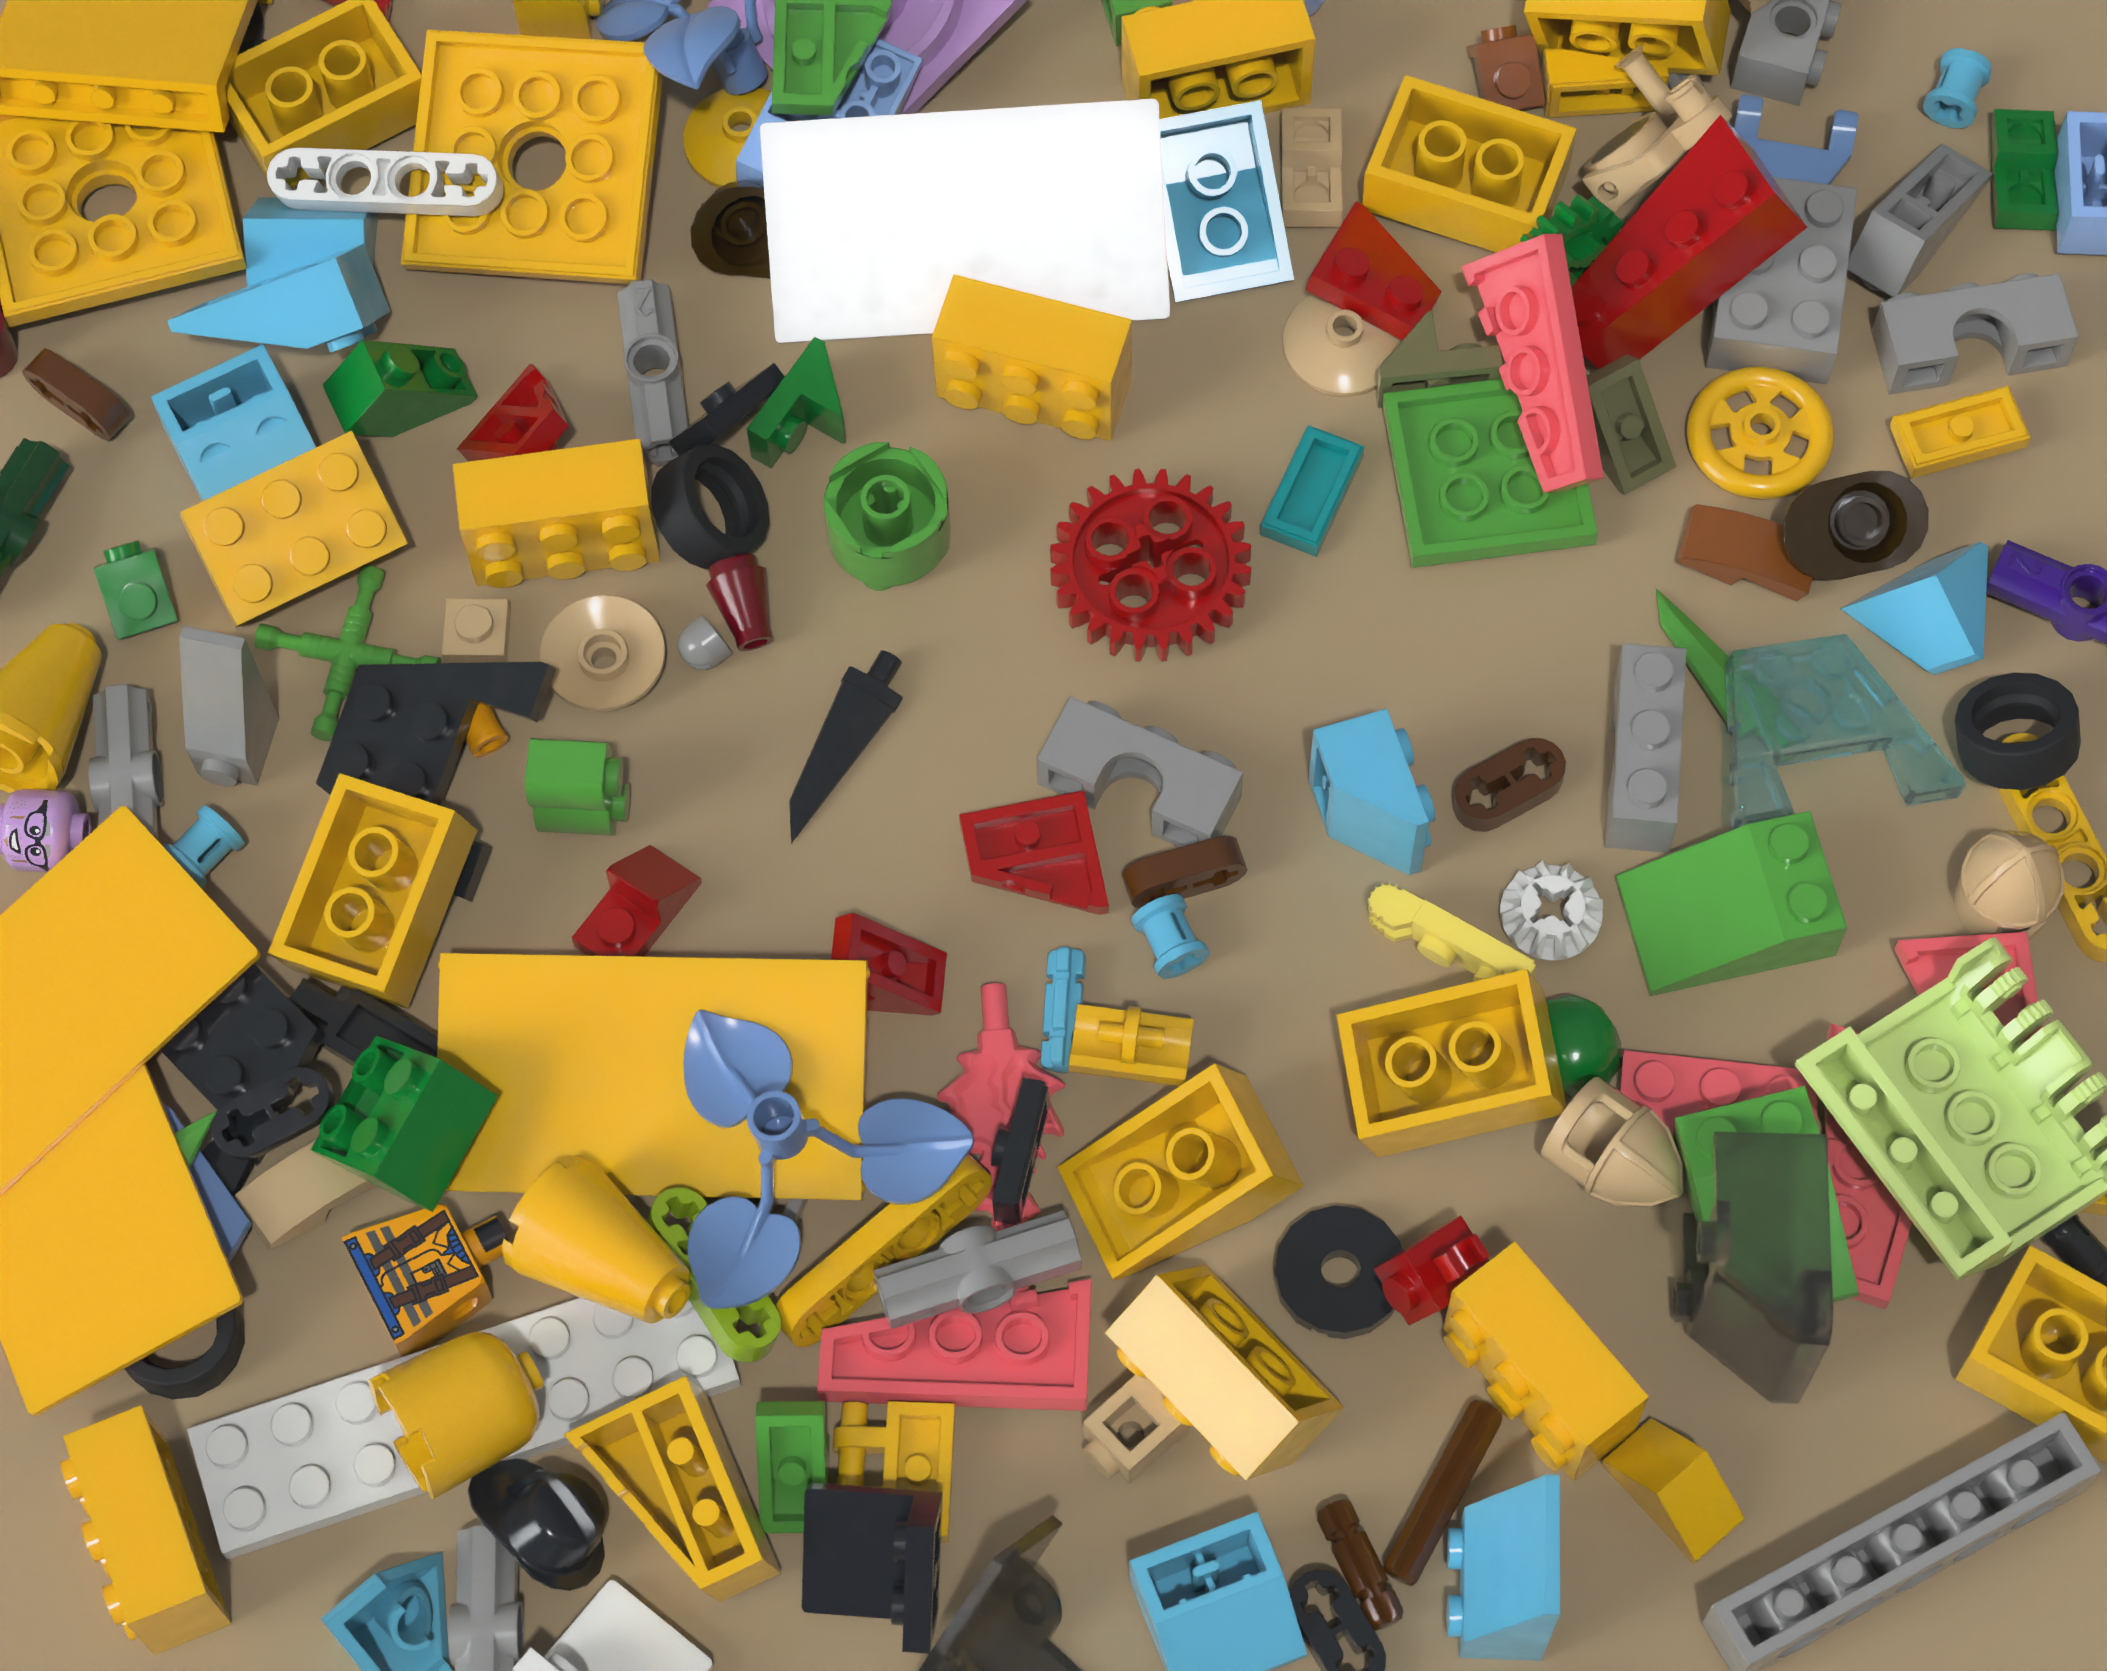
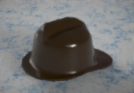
M747 180L729 182L716 189L706 202L701 203V207L696 212L690 228L691 246L699 261L714 272L771 279L764 187L759 183Z
M1866 471L1829 479L1803 489L1790 503L1783 520V543L1790 560L1803 573L1820 580H1841L1886 570L1906 562L1920 549L1928 531L1929 510L1922 492L1908 478L1892 471Z

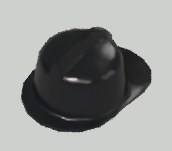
M522 1459L499 1461L471 1478L467 1490L471 1508L482 1524L511 1553L516 1562L532 1579L551 1589L572 1591L587 1586L600 1573L605 1558L602 1537L606 1525L605 1510L597 1492L586 1481L573 1474L545 1470Z

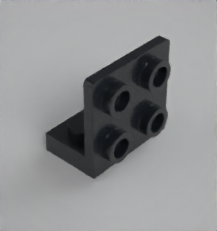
M825 1483L808 1484L804 1495L802 1610L806 1613L891 1619V1625L903 1626L902 1652L930 1654L939 1614L943 1492Z

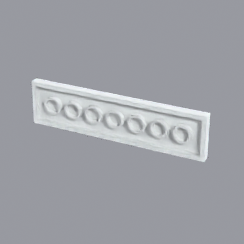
M577 1298L478 1331L491 1333L502 1339L515 1356L523 1351H527L536 1364L544 1383L543 1388L534 1392L539 1405V1422L534 1436L521 1449L501 1461L509 1459L525 1460L569 1445L571 1443L563 1435L564 1433L685 1375L704 1390L707 1397L741 1387L733 1359L720 1349L689 1300L676 1316L671 1319L664 1318L654 1324L641 1321L586 1299ZM439 1345L187 1429L220 1550L226 1560L424 1494L409 1473L393 1444V1441L405 1435L392 1410L380 1416L370 1391L369 1379Z

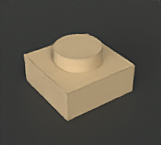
M446 598L441 654L444 663L507 662L511 608L508 599Z

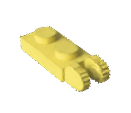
M1382 883L1380 887L1375 886L1373 892L1370 891V898H1368L1369 922L1372 923L1373 929L1376 928L1378 933L1383 932L1384 937L1389 940L1399 942L1412 938L1419 942L1417 949L1426 958L1443 967H1450L1452 962L1475 974L1473 981L1523 969H1528L1533 977H1536L1535 960L1431 902L1423 900L1405 889L1398 890L1397 885L1391 886L1390 883L1388 885H1383Z

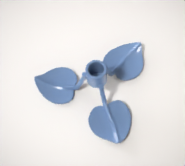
M610 0L605 5L603 13L596 18V26L600 34L604 38L613 41H631L654 31L644 45V54L648 62L662 75L690 88L699 89L711 64L726 93L730 95H741L750 92L761 85L767 78L768 70L755 46V43L763 38L757 23L755 0H744L746 28H740L741 20L736 11L729 7L715 6L689 15L681 5L677 4L681 0ZM668 15L677 18L661 25Z
M698 1010L687 1035L683 1061L685 1087L691 1104L703 1119L721 1128L735 1127L747 1119L748 1127L761 1150L758 1157L761 1164V1200L758 1208L745 1198L727 1197L706 1206L692 1224L687 1245L688 1260L698 1286L702 1304L712 1309H729L749 1305L778 1289L793 1272L801 1249L800 1231L796 1223L790 1218L779 1214H770L773 1206L774 1163L776 1159H789L800 1153L805 1147L808 1137L814 1136L849 1157L863 1158L861 1177L867 1189L885 1202L909 1205L928 1199L942 1189L973 1148V1134L954 1115L939 1107L918 1100L898 1098L879 1102L864 1111L858 1123V1132L863 1145L852 1144L820 1126L817 1119H805L797 1101L785 1092L791 1081L793 1062L788 1047L775 1032L755 1022L727 1018L705 1010Z

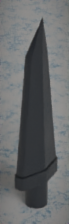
M881 650L867 674L849 666L842 677V683L789 800L791 844L890 715L895 713L903 697L888 687L902 664L901 660L894 654Z

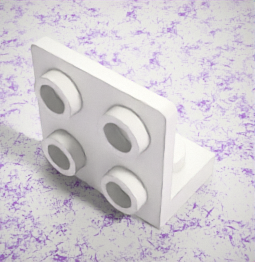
M610 1580L544 1657L530 1648L514 1666L513 1671H711L713 1663L711 1658L618 1582Z

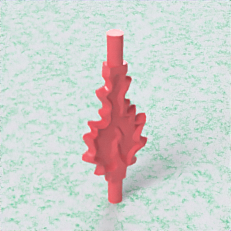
M989 983L981 987L984 1031L977 1035L978 1050L963 1052L958 1055L956 1060L962 1065L963 1073L937 1094L939 1102L948 1103L951 1110L950 1114L959 1119L973 1134L974 1145L969 1154H981L978 1163L991 1175L992 1179L990 1192L975 1211H990L993 1217L990 1227H994L995 1231H999L1015 1225L994 1221L992 1199L1000 1168L991 1166V1159L999 1127L1010 1129L1022 1079L1025 1077L1046 1082L1049 1093V1110L1043 1135L1053 1134L1062 1137L1064 1135V1128L1050 1103V1097L1052 1094L1063 1089L1065 1083L1036 1065L1037 1060L1041 1057L1040 1050L1018 1045L1016 1033L1009 1029L1006 985L1002 983ZM1040 1143L1037 1157L1044 1160L1047 1156ZM1029 1192L1022 1220L1018 1224L1028 1222L1040 1214L1041 1210ZM1029 1286L1017 1289L1016 1292L1027 1291Z

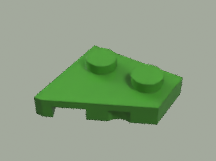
M775 0L772 113L833 116L891 16L892 0Z

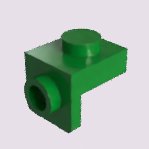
M139 540L103 551L106 562L96 565L93 570L117 640L178 621V616L159 563L160 557L156 547L142 551Z

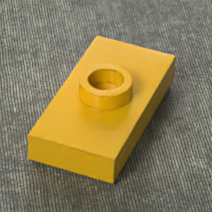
M2009 385L1893 416L1889 426L1911 479L2027 448L2031 438Z

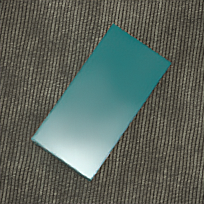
M1308 425L1260 525V535L1317 557L1364 457L1365 446Z

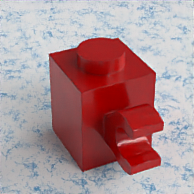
M1460 1215L1428 1232L1373 1270L1382 1282L1383 1293L1388 1303L1397 1312L1402 1314L1408 1326L1448 1306L1452 1290L1489 1262L1488 1257L1490 1255L1477 1234L1471 1232Z

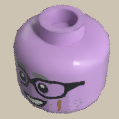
M20 789L12 792L5 804L0 803V854H3L7 864L17 871L48 872L92 832L90 815L80 812L76 798L69 791Z

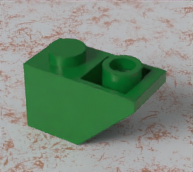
M361 340L322 385L344 433L352 431L354 435L397 436L468 406L478 397L466 373L465 365L458 357L454 348Z

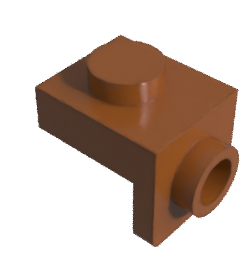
M1516 25L1480 31L1482 43L1467 46L1468 57H1474L1480 97L1517 110L1546 105L1537 46L1533 34L1517 37Z

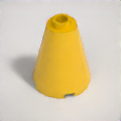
M75 623L51 624L0 669V790L8 793L20 789L56 790L63 781L102 660V654L96 644V639L86 628Z
M575 1155L572 1157L576 1164L568 1168L559 1162L548 1167L529 1186L512 1213L510 1221L519 1228L513 1245L503 1239L502 1253L505 1264L522 1276L650 1324L657 1323L664 1318L671 1319L676 1316L687 1303L691 1288L688 1285L690 1273L686 1265L597 1164L590 1162L581 1155Z

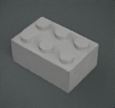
M1773 177L1808 228L1714 301L1706 368L1732 371L1744 367H1768L1789 372L1806 382L1827 384L1838 351L1858 188Z

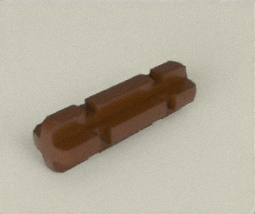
M1342 1499L1323 1507L1318 1511V1524L1326 1540H1333L1334 1542L1332 1552L1355 1599H1362L1361 1609L1374 1631L1392 1626L1402 1619L1403 1607L1394 1589L1388 1590L1386 1587L1389 1579L1366 1532H1359L1358 1530L1359 1522L1361 1521L1352 1503L1348 1499Z

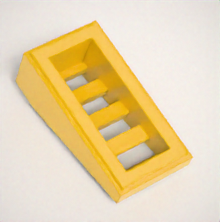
M1544 49L1541 78L1546 105H1543L1545 117L1655 111V109L1623 68L1615 67L1621 58L1566 49ZM1651 64L1667 85L1669 79L1668 66Z

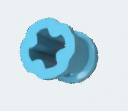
M1952 48L1944 52L1941 57L1940 79L1936 89L1927 93L1923 108L1928 117L1940 125L1949 128H1965L1974 122L1978 111L1975 100L1980 88L1990 81L1992 65L1986 57L1976 51Z
M202 805L196 811L199 819L173 845L166 843L163 845L201 888L207 884L205 876L230 850L239 851L245 845L244 840L236 830L218 813L206 805Z
M1179 894L1157 898L1141 907L1131 918L1136 932L1145 934L1157 959L1153 967L1157 975L1162 977V979L1174 978L1187 973L1201 965L1210 954L1206 943L1200 940L1197 941L1184 915L1187 905L1182 895Z

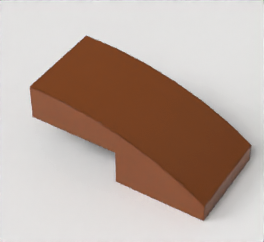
M1696 504L1690 509L1677 562L1730 586L1745 578L1796 602L1809 594L1813 577L1803 573L1790 560L1783 543V524L1758 516L1707 505Z

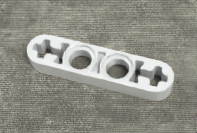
M291 148L278 153L270 162L267 170V181L274 194L286 206L298 210L480 216L494 210L501 202L504 192L503 181L492 163L483 156L475 154ZM302 167L309 177L313 179H326L328 191L326 192L318 180H301L298 183L297 190H292L285 179L295 177L298 168ZM357 167L370 170L371 180L364 191L354 195L342 192L341 181L347 171ZM421 169L430 174L428 188L422 194L408 197L400 193L399 185L406 173ZM446 171L445 174L452 184H469L473 179V174H479L486 186L476 187L474 196L468 197L461 186L444 185L442 173Z

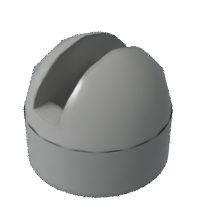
M702 614L688 624L679 636L678 650L685 663L692 668L708 670L719 665L732 654L731 650Z

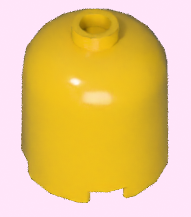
M472 1332L458 1336L369 1379L370 1391L380 1416L392 1410L405 1435L393 1441L397 1452L423 1493L428 1491L432 1500L521 1449L531 1441L538 1428L539 1405L534 1392L544 1387L540 1372L527 1351H523L515 1356L502 1339L491 1333Z

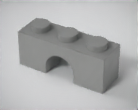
M2025 273L2012 277L2007 282L1982 286L1976 283H1963L1950 288L1948 291L1920 295L1916 292L1901 293L1893 296L1888 301H1881L1871 331L1889 395L1948 386L1959 357L1955 342L1962 339L1976 338L1993 345L2002 356L2007 376L2066 367L2079 337L2060 273L2045 276Z
M1623 643L1614 684L1612 732H1615V749L1612 775L1608 788L1605 848L1669 853L1678 819L1686 648Z
M1070 696L1037 758L1038 785L1060 795L1084 791L1087 806L1094 810L1104 791L1112 783L1124 778H1139L1149 782L1160 794L1152 809V835L1177 847L1222 836L1242 796L1243 772L1237 770L1235 765L1226 757L1212 751H1204L1201 754L1180 745L1172 734L1159 727L1146 726L1142 728L1123 720L1115 709L1099 701L1085 703Z

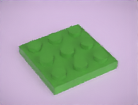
M1502 379L1383 394L1382 406L1412 568L1596 545L1598 531L1588 483L1563 492L1543 493L1518 424V419L1523 412L1517 394L1513 391H1506Z

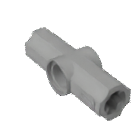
M653 279L631 281L625 289L617 291L625 352L624 365L629 384L635 439L640 438L645 461L653 463L655 466L666 465L669 461L679 456L669 441L688 427L683 391L684 380L679 359L669 284H660ZM653 368L665 370L657 376L643 375L647 370Z
M128 684L105 686L103 691L93 695L96 757L90 758L88 765L90 793L94 809L99 814V825L120 806H126L158 840L157 807L163 805V780L159 758L156 751L153 750L152 704L150 695L146 688L131 687Z
M1063 1210L999 1231H995L994 1227L987 1225L966 1228L946 1238L941 1243L939 1250L875 1269L873 1273L886 1319L891 1329L957 1308H960L965 1313H981L992 1310L1008 1302L1016 1294L1017 1289L1082 1269V1258L1071 1222Z
M484 1525L472 1526L457 1533L456 1604L450 1605L448 1616L451 1665L455 1666V1671H513L514 1666L524 1655L523 1607L521 1601H517L518 1563Z

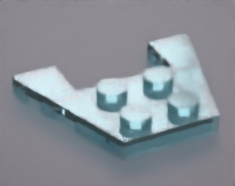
M1847 634L1734 650L1725 663L1728 732L1732 733L1733 760L1729 765L1730 786H1734L1735 805L1731 812L1732 830L1746 824L1794 814L1777 766L1883 750L1906 806L1958 798L1966 787L1963 776Z

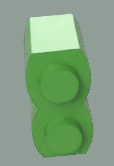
M529 739L525 772V792L529 806L533 807L536 830L538 832L615 836L617 821L627 822L630 788L629 784L623 783V759L613 758L610 743Z

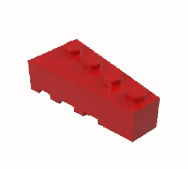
M1722 115L1714 121L1571 287L1582 353L1598 369L1626 354L1639 360L1808 228L1753 148Z

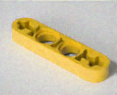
M2017 733L2005 738L2001 743H2023L2036 740L2039 737L2028 733ZM2063 775L2047 785L2034 787L2035 792L2026 799L2023 797L2026 796L2028 789L1997 788L2018 831H2026L2042 838L2047 844L2054 845L2059 853L2061 865L2067 861L2076 860L2084 862L2093 870L2095 884L2090 887L2076 888L2064 880V893L2057 907L2083 954L2094 961L2106 963L2107 934L2096 936L2093 930L2099 921L2098 913L2103 923L2107 926V857L2065 776ZM2041 806L2055 807L2065 816L2067 822L2066 829L2058 833H2049L2041 830L2034 822L2033 810ZM2101 895H2104L2105 897L2102 899L2096 911L2092 902L2097 900Z
M968 1154L942 1189L930 1198L909 1205L892 1203L887 1205L780 1297L775 1305L781 1317L780 1330L797 1347H808L819 1342L822 1329L839 1326L878 1293L873 1270L925 1253L985 1200L992 1185L991 1175Z

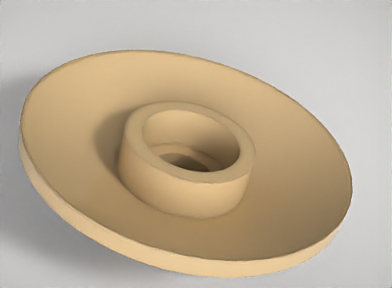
M1312 294L1302 300L1289 315L1283 333V351L1290 369L1305 385L1323 394L1351 397L1377 389L1380 366L1403 340L1362 320L1357 313L1351 310H1343ZM1349 328L1355 332L1350 336H1341L1334 329Z
M595 595L571 603L551 620L542 636L539 655L540 662L556 668L550 688L558 697L577 708L603 712L631 705L652 689L663 670L665 643L657 621L644 607L620 596ZM603 656H610L616 659L615 664L607 668H596L594 666L596 660Z

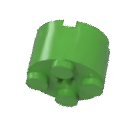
M889 442L866 444L852 450L841 458L829 476V482L824 495V515L828 543L835 560L848 574L862 581L868 588L875 591H884L892 586L907 584L925 576L935 568L950 548L949 501L947 484L943 473L938 465L924 452L910 446V451L890 447Z

